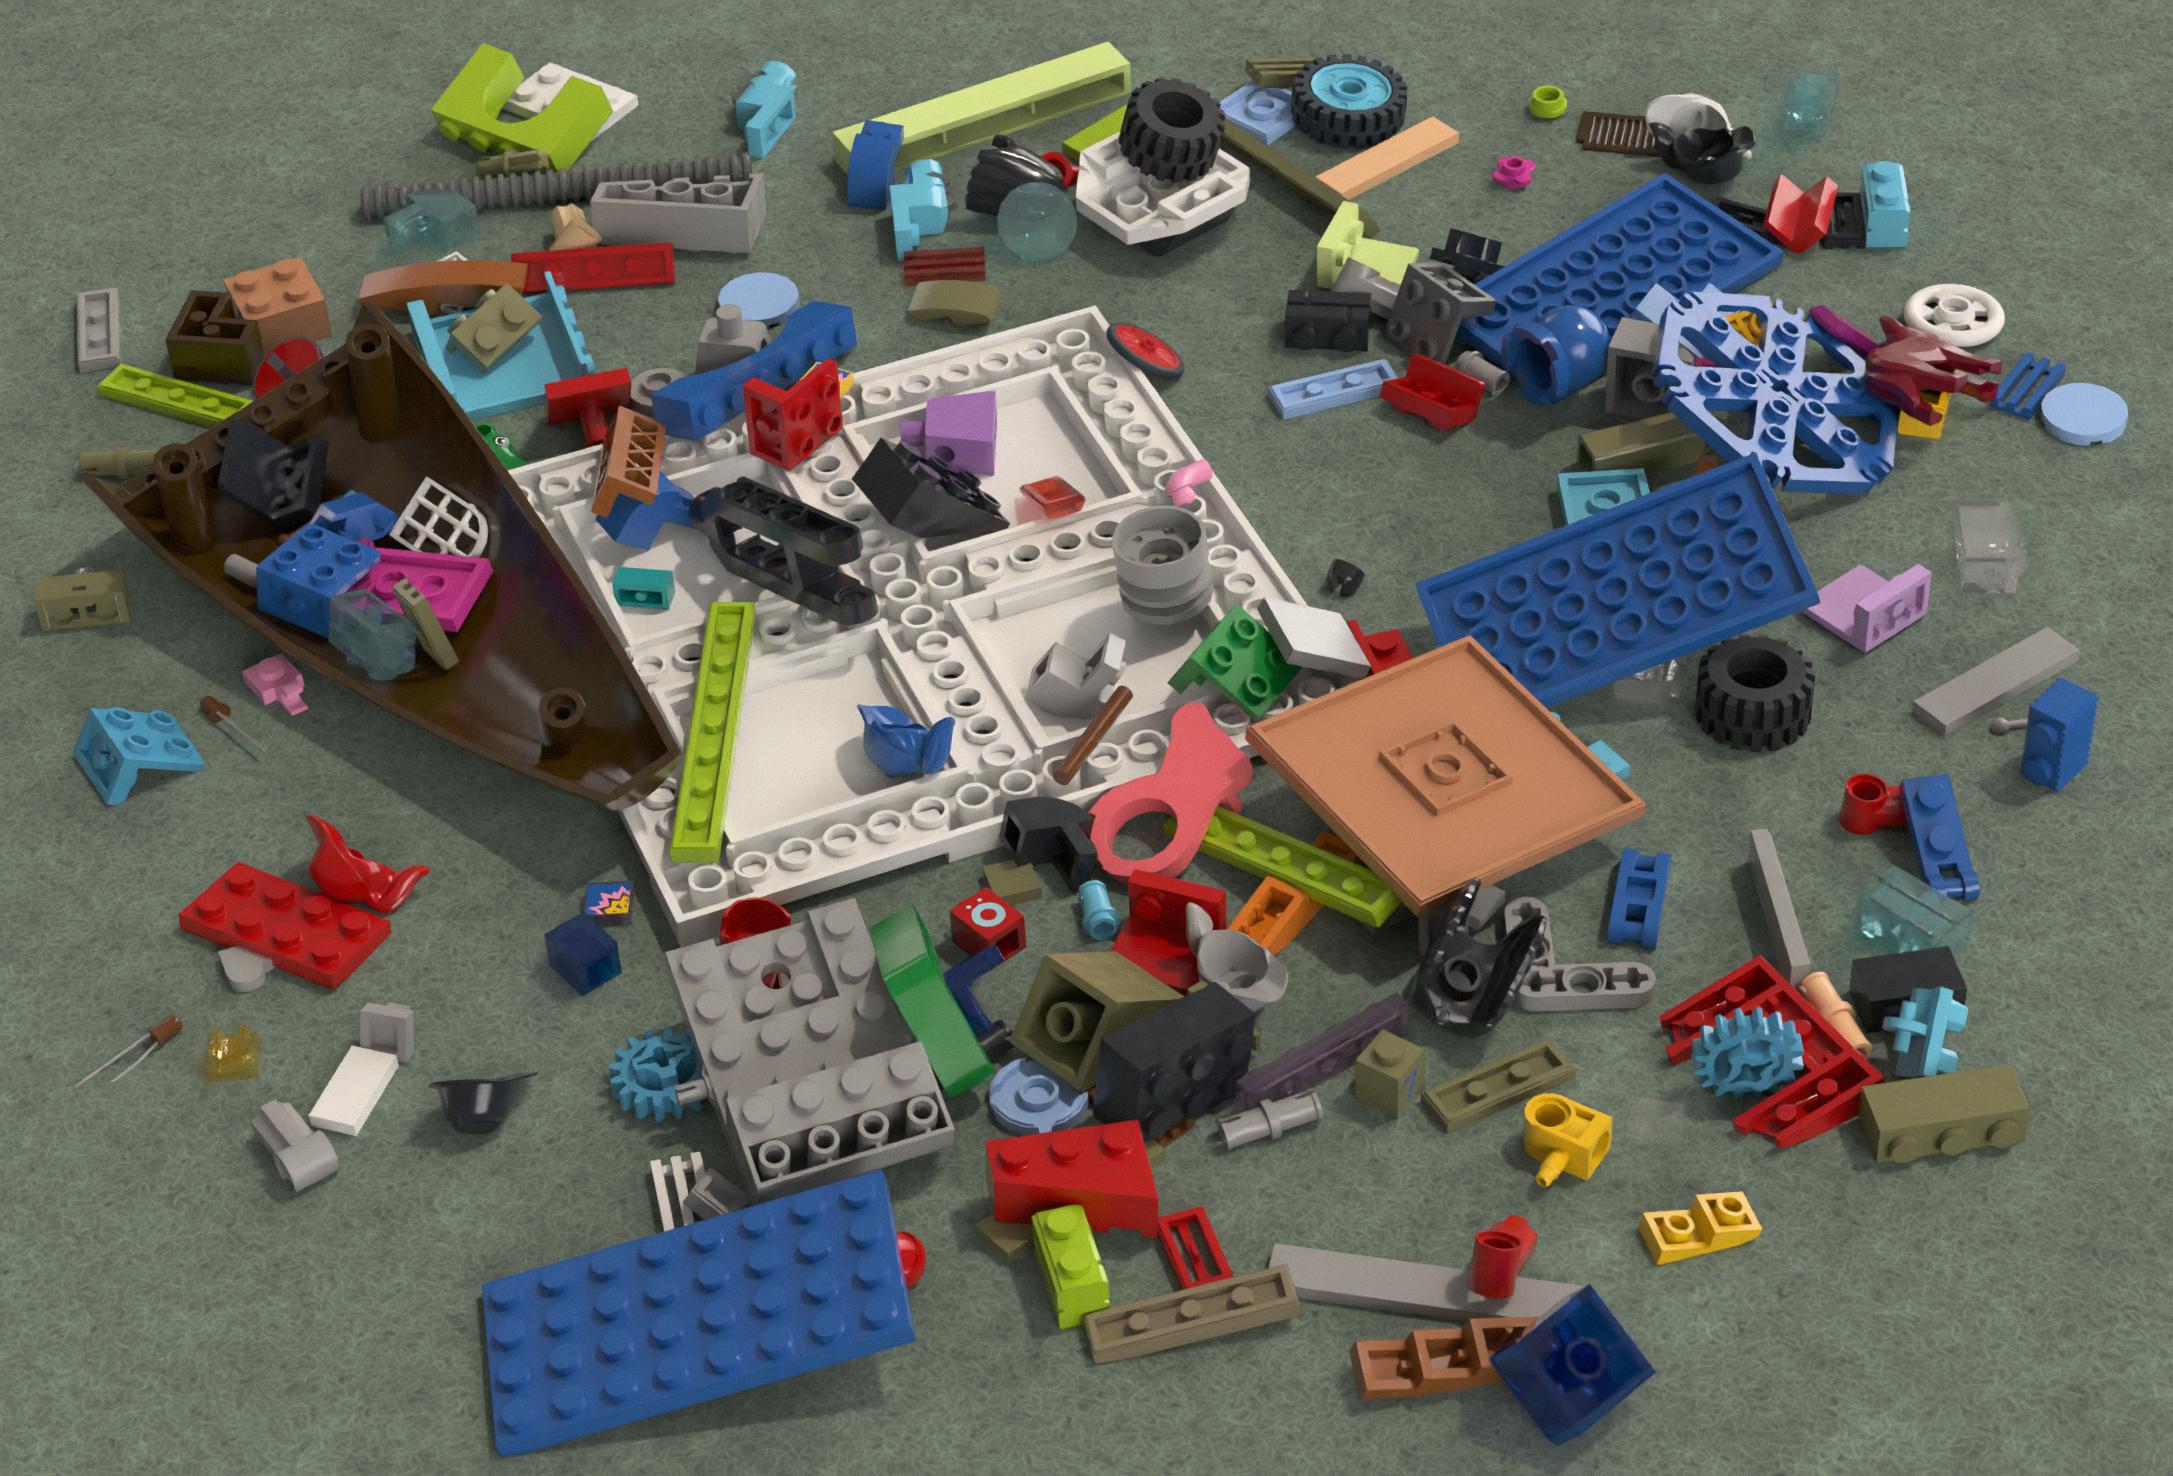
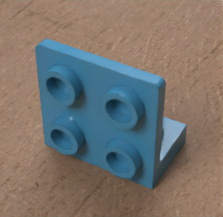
M112 707L110 709L90 708L72 753L107 805H118L125 802L130 788L136 782L138 768L197 772L202 770L205 762L179 727L175 718L159 710L147 713L128 711L120 707Z

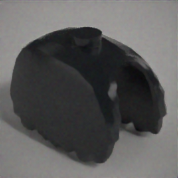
M1476 877L1468 881L1438 926L1417 970L1410 1001L1420 1014L1437 1026L1458 1036L1471 1039L1490 1032L1512 1007L1515 1001L1514 998L1531 969L1535 953L1544 939L1547 918L1542 915H1530L1524 921L1519 922L1498 943L1487 945L1477 942L1466 930L1468 915L1481 887V880Z

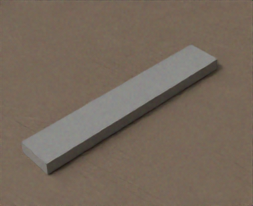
M1274 1244L1269 1268L1288 1263L1298 1298L1465 1322L1473 1318L1568 1315L1573 1337L1580 1338L1587 1299V1286L1517 1277L1514 1295L1504 1299H1493L1478 1295L1468 1288L1470 1270Z

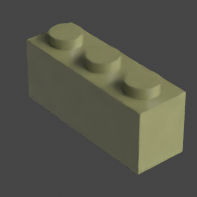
M2011 1064L1862 1086L1858 1119L1876 1163L1886 1161L1907 1163L1919 1156L1938 1153L1958 1155L1967 1149L1990 1145L2005 1148L2015 1144L2017 1141L2025 1140L2030 1106Z

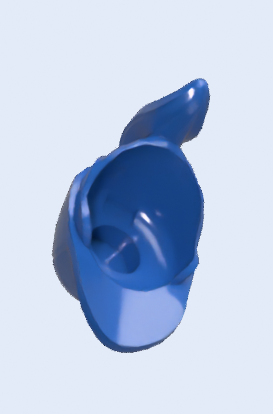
M857 705V709L864 720L863 749L865 755L880 770L885 772L888 777L910 776L917 772L933 775L944 766L951 750L955 725L953 717L943 718L936 722L930 730H927L924 725L914 724L904 712L890 706Z

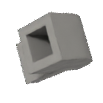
M1110 632L1087 659L1055 642L1032 668L1025 699L1060 717L1080 719L1095 717L1114 693L1115 684L1124 672L1126 662L1122 660L1126 641Z

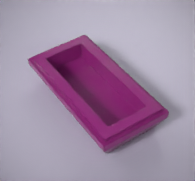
M1824 304L1812 307L1808 311L1810 316L1830 335L1867 358L1872 349L1882 348L1865 331Z

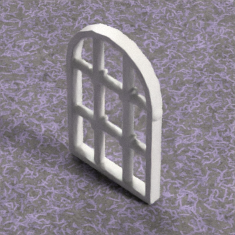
M426 476L389 535L412 551L422 552L419 548L426 537L441 546L440 549L442 551L440 554H448L450 552L457 556L479 557L487 543L488 525L486 518L476 509L474 504H468ZM432 485L446 494L438 507L424 498ZM451 499L468 508L461 521L446 513L447 509L445 508ZM419 504L432 511V517L425 527L411 518ZM473 514L478 519L479 534L469 528L468 522ZM439 517L454 526V532L448 541L433 533L434 529L432 528ZM406 524L419 531V537L414 545L399 536ZM462 532L477 541L469 555L456 548L455 542Z

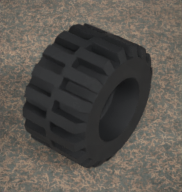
M1158 78L1155 79V83L1147 81L1142 83L1141 88L1136 87L1131 97H1129L1119 135L1120 151L1123 156L1129 157L1128 163L1132 167H1139L1141 169L1140 172L1146 176H1155L1156 180L1164 181V179L1171 180L1172 183H1181L1182 179L1190 182L1196 180L1197 175L1201 177L1206 175L1209 168H1212L1215 163L1226 125L1225 112L1220 109V102L1216 98L1210 97V92L1206 89L1197 88V84L1192 82L1184 83L1180 79L1172 78L1171 81Z
M1749 634L1739 635L1738 639L1728 638L1721 641V645L1711 646L1707 650V655L1702 656L1698 668L1695 705L1697 722H1702V730L1706 735L1714 732V741L1721 745L1726 740L1731 741V748L1741 751L1742 745L1751 746V752H1761V746H1769L1770 751L1780 749L1781 741L1790 746L1797 741V734L1803 736L1807 732L1808 724L1811 722L1815 685V669H1812V661L1809 657L1802 656L1803 651L1797 646H1788V641L1780 638L1776 640L1770 639L1769 635L1759 634V637H1750Z

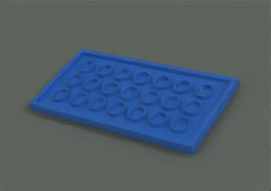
M1663 173L1476 283L1475 286L1497 300L1492 316H1473L1471 320L1461 319L1456 335L1505 370L1501 353L1504 335L1512 332L1513 328L1527 321L1536 322L1538 318L1550 309L1566 305L1590 309L1607 325L1610 340H1612L1622 317L1633 319L1630 315L1656 283L1679 301L1685 293L1689 294L1690 291L1702 292L1708 283L1712 284L1722 293L1734 294L1782 265L1784 252L1668 174ZM1607 368L1598 377L1606 373ZM1513 369L1507 371L1512 376L1517 378ZM1582 387L1569 389L1563 398L1551 402V404H1556Z
M1756 452L1415 584L1438 647L1469 635L1472 636L1546 708L1821 603L1813 580Z
M882 1169L482 1284L495 1442L501 1457L531 1452L916 1341L888 1182Z

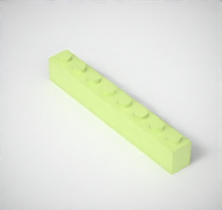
M1105 42L871 120L904 126V139L895 162V171L909 167L918 160L934 159L991 140L996 134L1006 135L1131 93L1130 63L1109 42ZM865 122L833 132L835 159L847 175L856 133L861 134Z

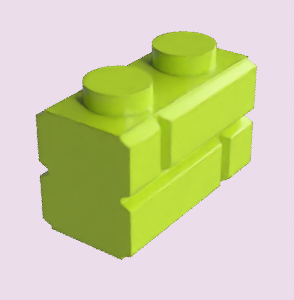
M1074 1204L1038 1212L1033 1215L1034 1253L1059 1330L1085 1324L1083 1319L1085 1314L1109 1309V1282L1101 1265V1259L1083 1206Z

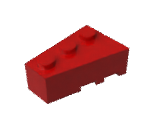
M1138 1120L985 1141L986 1184L995 1221L1032 1225V1216L1038 1212L1077 1204L1083 1206L1088 1224L1092 1225L1093 1232L1109 1233L1110 1227L1141 1230V1237L1158 1239L1159 1198Z

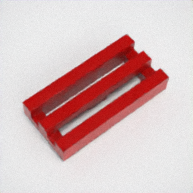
M1203 1206L1158 1217V1238L1180 1290L1234 1277ZM1196 1222L1218 1276L1209 1277L1187 1223ZM1176 1227L1199 1281L1192 1282L1169 1228Z

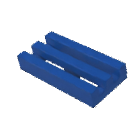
M2026 352L1998 387L1997 396L1994 400L1990 401V407L2030 420L2041 406L2046 394L2052 391L2064 377L2066 364L2058 362L2053 368L2050 367V359L2042 357L2039 362H2035V354ZM2029 369H2031L2032 371L2021 383V385L2017 388V390L2013 393V395L2009 398L2007 403L2004 402L2006 398L2010 395V393L2014 390V388L2018 385V383L2022 380L2025 374L2029 371ZM2043 374L2048 375L2023 408L2018 407Z

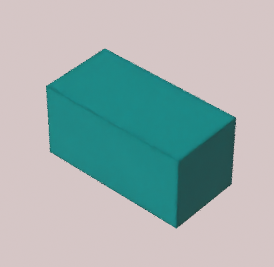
M619 567L612 584L614 597L619 606L669 609L675 594L673 571Z

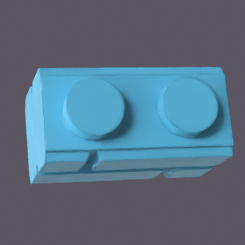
M1888 161L1866 163L1861 169V186L1859 189L1866 233V247H1907L1910 208L1903 166L1899 163Z

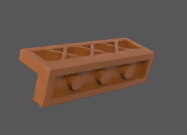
M618 406L602 444L591 507L592 513L608 518L618 493L652 506L657 495L666 424Z

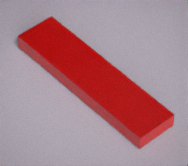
M673 242L510 253L511 262L528 264L527 279L523 293L547 292L544 272L548 271L551 272L555 285H563L564 290L675 283Z

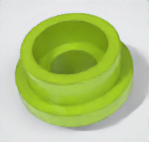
M1541 86L1533 91V95L1528 101V109L1537 117L1555 118L1566 112L1567 100L1560 88Z

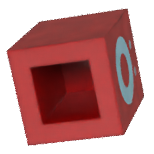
M987 887L970 898L964 899L950 910L952 942L989 971H992L1027 947L1024 915Z

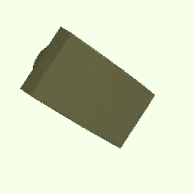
M935 280L919 282L907 312L913 321L950 317L954 325L958 327L984 324L992 321L1002 292L999 287L971 281Z

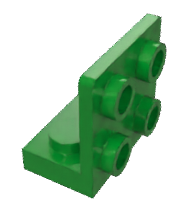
M1236 604L1212 629L1167 683L1181 695L1193 681L1201 687L1208 679L1254 721H1258L1302 667L1287 664L1270 632Z

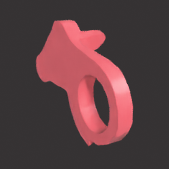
M1187 703L1178 709L1172 717V739L1165 753L1161 770L1158 773L1139 777L1114 787L1100 797L1088 812L1095 819L1090 838L1096 846L1098 862L1102 866L1103 871L1119 884L1128 885V880L1134 869L1171 878L1179 875L1187 868L1196 854L1207 832L1216 807L1220 806L1237 814H1240L1243 809L1239 791L1245 789L1252 781L1254 771L1251 760L1216 725L1207 707L1201 703ZM1155 811L1167 813L1177 819L1178 827L1174 839L1163 851L1155 856L1134 861L1125 860L1113 854L1112 844L1116 833L1125 822L1133 817Z

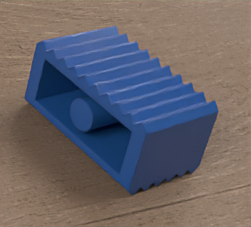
M2057 678L2056 683H2051V688H2046L2045 693H2041L2040 697L2035 698V702L2030 703L2021 762V772L2029 781L2037 785L2043 784L2058 792L2089 763L2087 758L2090 756L2088 751L2091 750L2089 745L2092 743V740L2090 738L2093 736L2092 730L2095 728L2093 723L2096 721L2094 716L2097 714L2095 709L2098 707L2096 702L2099 700L2096 694L2064 678Z

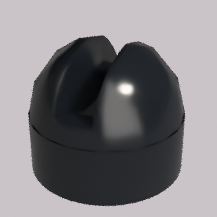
M1334 559L1327 573L1326 584L1332 593L1338 585H1342L1340 596H1349L1354 594L1360 587L1365 573L1347 561Z

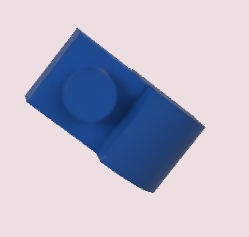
M865 120L861 134L856 133L848 168V207L887 209L891 199L890 185H895V162L904 139L903 125Z
M660 471L657 495L652 506L618 493L608 518L597 515L595 520L615 542L649 550L664 521L696 529L689 518V504L694 496L687 490L675 486Z

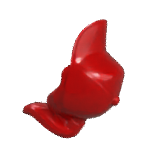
M312 814L305 817L318 843L317 849L309 861L308 873L320 888L322 895L343 903L362 901L369 908L376 910V912L387 914L399 908L409 897L418 880L430 873L429 867L424 865H414L396 872L382 864L365 860L358 850L347 847L340 833L331 824Z

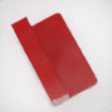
M1780 175L1774 181L1763 226L1791 251L1802 253L1827 234L1838 185L1826 176L1804 193L1784 175Z

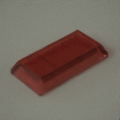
M1060 476L1050 477L1019 487L1023 496L1049 519L1079 512L1086 501L1084 495Z

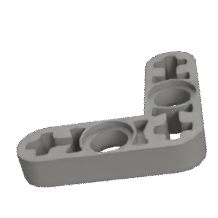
M1533 897L1515 898L1506 905L1504 912L1505 936L1522 921L1521 916H1534L1538 914L1547 918L1544 939L1537 950L1543 956L1533 961L1531 969L1524 979V983L1514 998V1002L1519 1007L1528 1011L1636 1008L1647 1005L1654 998L1656 976L1651 968L1642 963L1615 962L1555 965L1549 914L1546 905ZM1606 981H1611L1612 990H1606ZM1628 982H1636L1639 988H1630ZM1555 983H1562L1561 992H1556ZM1578 983H1588L1593 985L1596 990L1585 994L1578 993L1571 987ZM1529 985H1538L1540 991L1532 992Z

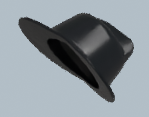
M538 1072L519 1073L491 1079L440 1081L429 1084V1088L438 1089L446 1120L452 1122L455 1131L461 1134L482 1135L493 1132L503 1120L508 1118L515 1082L519 1079L535 1076Z

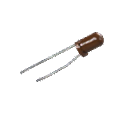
M206 696L201 700L200 708L209 715L210 720L214 724L224 719L255 745L266 751L263 746L241 730L239 725L228 718L231 710L227 704L220 703L211 696Z
M171 1015L155 1027H148V1034L76 1084L75 1087H79L147 1038L155 1042L137 1062L110 1082L118 1080L138 1066L157 1045L160 1048L165 1046L164 1042L182 1029V1021L179 1017Z

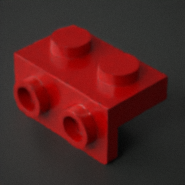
M1414 354L1411 356L1406 377L1383 381L1379 397L1394 403L1393 409L1408 415L1418 414L1427 418V423L1434 428L1452 430V427L1471 423L1476 418L1485 383L1421 354Z

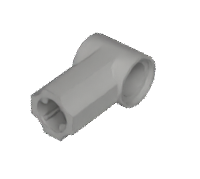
M1348 257L1331 291L1371 293L1372 312L1388 320L1400 285L1379 276L1380 273Z
M275 1099L260 1107L258 1115L251 1121L254 1134L273 1157L281 1179L285 1180L288 1178L292 1183L294 1189L291 1191L293 1194L340 1170L338 1157L326 1135L320 1130L313 1133L289 1102L280 1103Z

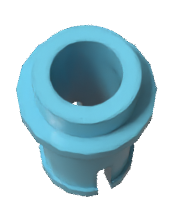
M1097 880L1085 882L1079 887L1080 892H1077V898L1084 913L1082 920L1085 933L1089 936L1091 935L1096 940L1109 939L1116 934L1120 925L1118 911L1111 907L1108 891L1103 882Z

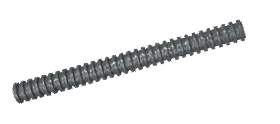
M744 152L742 157H736V154L733 153L730 154V158H724V155L721 154L718 155V159H712L710 155L706 156V160L694 157V161L682 158L681 162H675V159H669V163L664 164L663 160H657V164L652 165L650 161H645V165L639 166L638 162H633L632 166L627 167L626 163H621L618 168H615L614 164H608L606 169H602L601 165H596L595 170H590L589 166H584L583 171H578L577 167H572L571 172H566L564 168H561L559 173H553V170L550 169L547 170V174H541L540 170L534 172V175H529L528 172H522V176L510 173V177L498 174L497 178L486 175L485 179L481 180L479 176H474L473 180L469 181L467 177H461V181L458 182L454 178H449L446 183H443L442 179H437L435 184H431L430 180H425L423 185L413 181L411 186H406L405 182H401L399 187H394L393 183H389L387 188H382L378 184L375 185L374 189H370L366 185L362 187L360 199L363 217L367 221H371L372 217L376 216L379 220H384L387 215H390L391 219H395L399 214L407 218L410 213H414L418 217L421 216V212H427V215L430 216L434 214V211L446 214V210L458 213V209L470 212V208H476L477 211H482L483 207L494 210L495 206L507 209V205L519 208V204L524 203L526 207H531L532 203L536 202L538 206H543L544 202L547 201L551 205H555L558 200H562V203L566 204L570 199H574L575 203L581 201V198H586L587 202H589L599 183L652 180L655 183V187L674 180V178H689V182L692 184H708L714 182V176L730 175V182L750 181V174L753 173L751 156L748 155V152Z

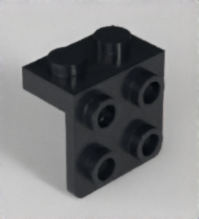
M238 417L233 419L229 424L218 488L221 493L279 529L311 518L316 514L320 505V492L324 472L327 467L326 459L330 442L319 435H314L286 446L244 418Z

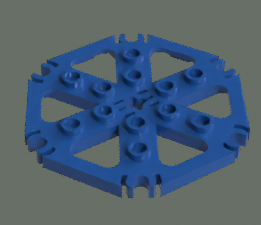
M1690 291L1689 294L1685 293L1678 303L1674 300L1666 307L1660 317L1651 377H1656L1653 384L1657 387L1668 388L1662 397L1663 403L1669 404L1667 409L1728 463L1756 452L1765 474L1770 479L1771 487L1774 489L1782 480L1783 488L1781 492L1864 494L1866 491H1871L1876 482L1881 483L1889 475L1894 464L1899 407H1892L1893 404L1873 397L1864 384L1866 362L1845 343L1830 335L1810 316V313L1802 321L1804 312L1801 308H1797L1793 315L1788 314L1782 308L1783 300L1777 299L1771 307L1770 299L1772 296ZM1717 311H1749L1756 313V317L1761 324L1759 346L1757 347L1748 342L1732 328L1728 320L1719 316ZM1680 335L1717 367H1697L1685 364L1677 354ZM1806 338L1818 342L1830 357L1841 366L1849 369L1852 374L1802 372ZM1707 410L1750 412L1746 440L1735 436ZM1835 416L1868 417L1879 423L1877 445H1870L1862 441L1854 430L1846 427ZM1795 435L1833 468H1808L1800 465L1793 457Z

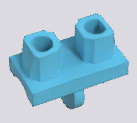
M1936 987L1935 989L1913 988L1910 1002H1902L1900 1017H1884L1882 1029L1896 1034L1893 1051L1898 1052L1899 1057L1895 1076L1915 1079L1956 1072L1959 1059L1957 1053L1942 1048L1945 1031L1960 1033L1965 1027L1968 1008L1952 999L1953 990L1944 987Z

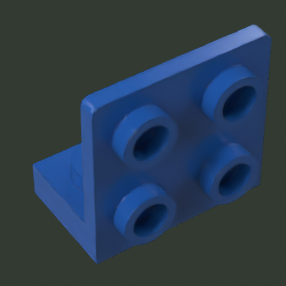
M308 523L256 566L258 609L332 640L342 631L341 595L380 562V552L320 526Z

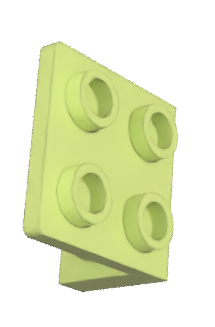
M1343 201L1317 245V286L1332 289L1348 257L1380 273L1379 276L1401 285L1408 264H1415L1417 262L1419 249L1362 238L1364 224L1363 221H1359V204Z

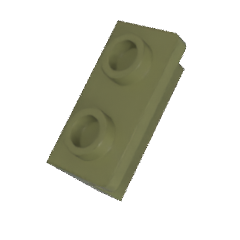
M506 283L497 292L493 289L487 291L476 303L475 307L477 310L471 316L467 317L465 314H462L451 324L447 330L450 337L445 349L452 354L458 348L485 373L541 322L543 316Z

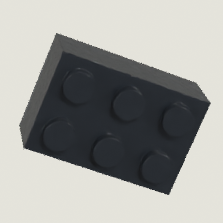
M1214 982L1101 1038L1093 1116L1102 1124L1138 1120L1145 1143L1152 1138L1162 1136L1175 1124H1182L1186 1117L1191 1119L1197 1118L1203 1112L1227 1099L1237 1097L1244 1090L1248 1081L1256 1013L1217 982Z

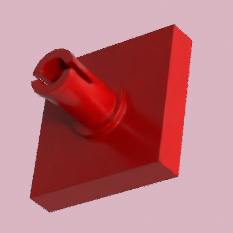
M628 367L544 384V406L548 426L580 420L586 448L603 444L608 431L605 414L616 412L618 406L630 409L631 379Z

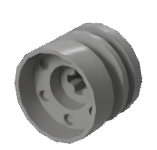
M1157 505L1140 509L1125 517L1117 525L1111 542L1114 561L1118 571L1117 580L1120 587V599L1124 610L1136 620L1157 625L1183 622L1201 613L1211 602L1214 591L1211 566L1208 561L1209 550L1206 530L1202 520L1192 511L1177 506Z

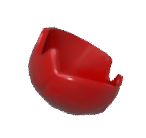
M758 897L737 900L722 915L719 933L720 945L790 926L791 917L784 908L772 900Z

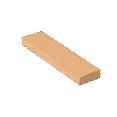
M1432 116L1321 173L1315 178L1350 200L1458 144L1459 132Z

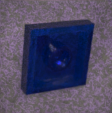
M995 944L972 954L943 973L950 992L975 1035L993 1024L971 992L970 987L973 986L972 982L1005 961Z

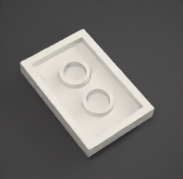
M548 63L522 82L502 109L531 119L541 113L551 103L568 79L574 76L601 86L613 109V113L593 139H595L638 106V99L635 94L559 65Z

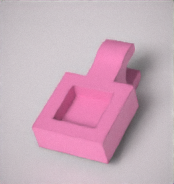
M282 653L266 658L242 671L244 682L264 705L278 700L291 716L308 709L306 703L299 696V693L303 692V687H305L302 674Z

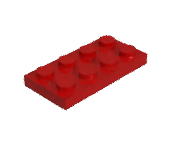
M241 862L234 864L178 914L182 930L227 948L240 946L272 959L274 967L335 990L392 932L389 920Z

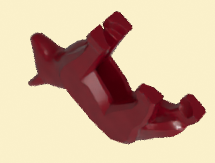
M1888 316L1879 317L1886 341L1879 343L1882 348H1874L1870 351L1866 359L1864 373L1865 387L1873 397L1899 407L1909 417L1929 426L1941 422L1943 414L1935 412L1931 404L1923 401L1919 390L1931 389L1952 394L1958 392L1974 397L1984 403L1996 398L1998 383L1977 379L1961 371L1979 376L1985 373L2001 375L2002 360L1977 357L1950 343L1939 340L1938 336L1933 333L1903 326L1897 320Z

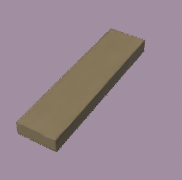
M1287 1263L1085 1314L1083 1319L1094 1363L1100 1364L1138 1357L1293 1318L1302 1314Z

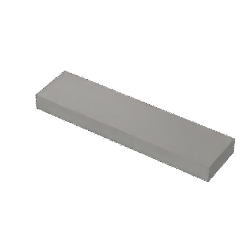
M2046 627L1913 701L1912 712L1946 736L2078 662L2080 650L2052 629Z
M1768 829L1751 830L1748 863L1782 977L1801 994L1799 986H1802V980L1810 975L1811 967L1771 833L1768 832Z

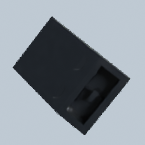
M881 437L852 477L854 483L891 526L919 538L1007 529L1010 525V522L999 511L1001 504L990 494L981 491L979 488L981 481L975 475L963 468L956 472L945 461L931 454L927 459L916 448L902 440L897 445Z

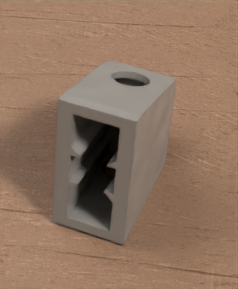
M727 304L719 307L716 311L717 318H710L706 321L698 340L695 375L738 362L769 345L771 340L766 325L761 321L742 320L741 308L737 305Z

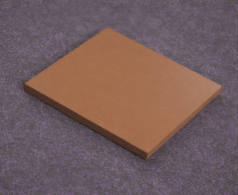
M1470 635L1246 727L1245 740L1417 917L1454 902L1468 881L1475 877L1481 880L1480 889H1483L1643 817L1647 805Z

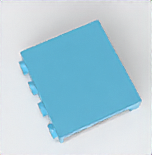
M550 271L544 272L547 293L524 298L543 316L541 322L485 373L458 348L452 354L445 349L450 337L447 330L451 324L462 314L469 317L477 309L429 319L423 299L407 303L412 334L420 356L459 403L461 408L464 409L470 420L544 404V384L595 374L592 357L590 354L586 355L582 332L577 331L573 310L568 308L563 285H555Z

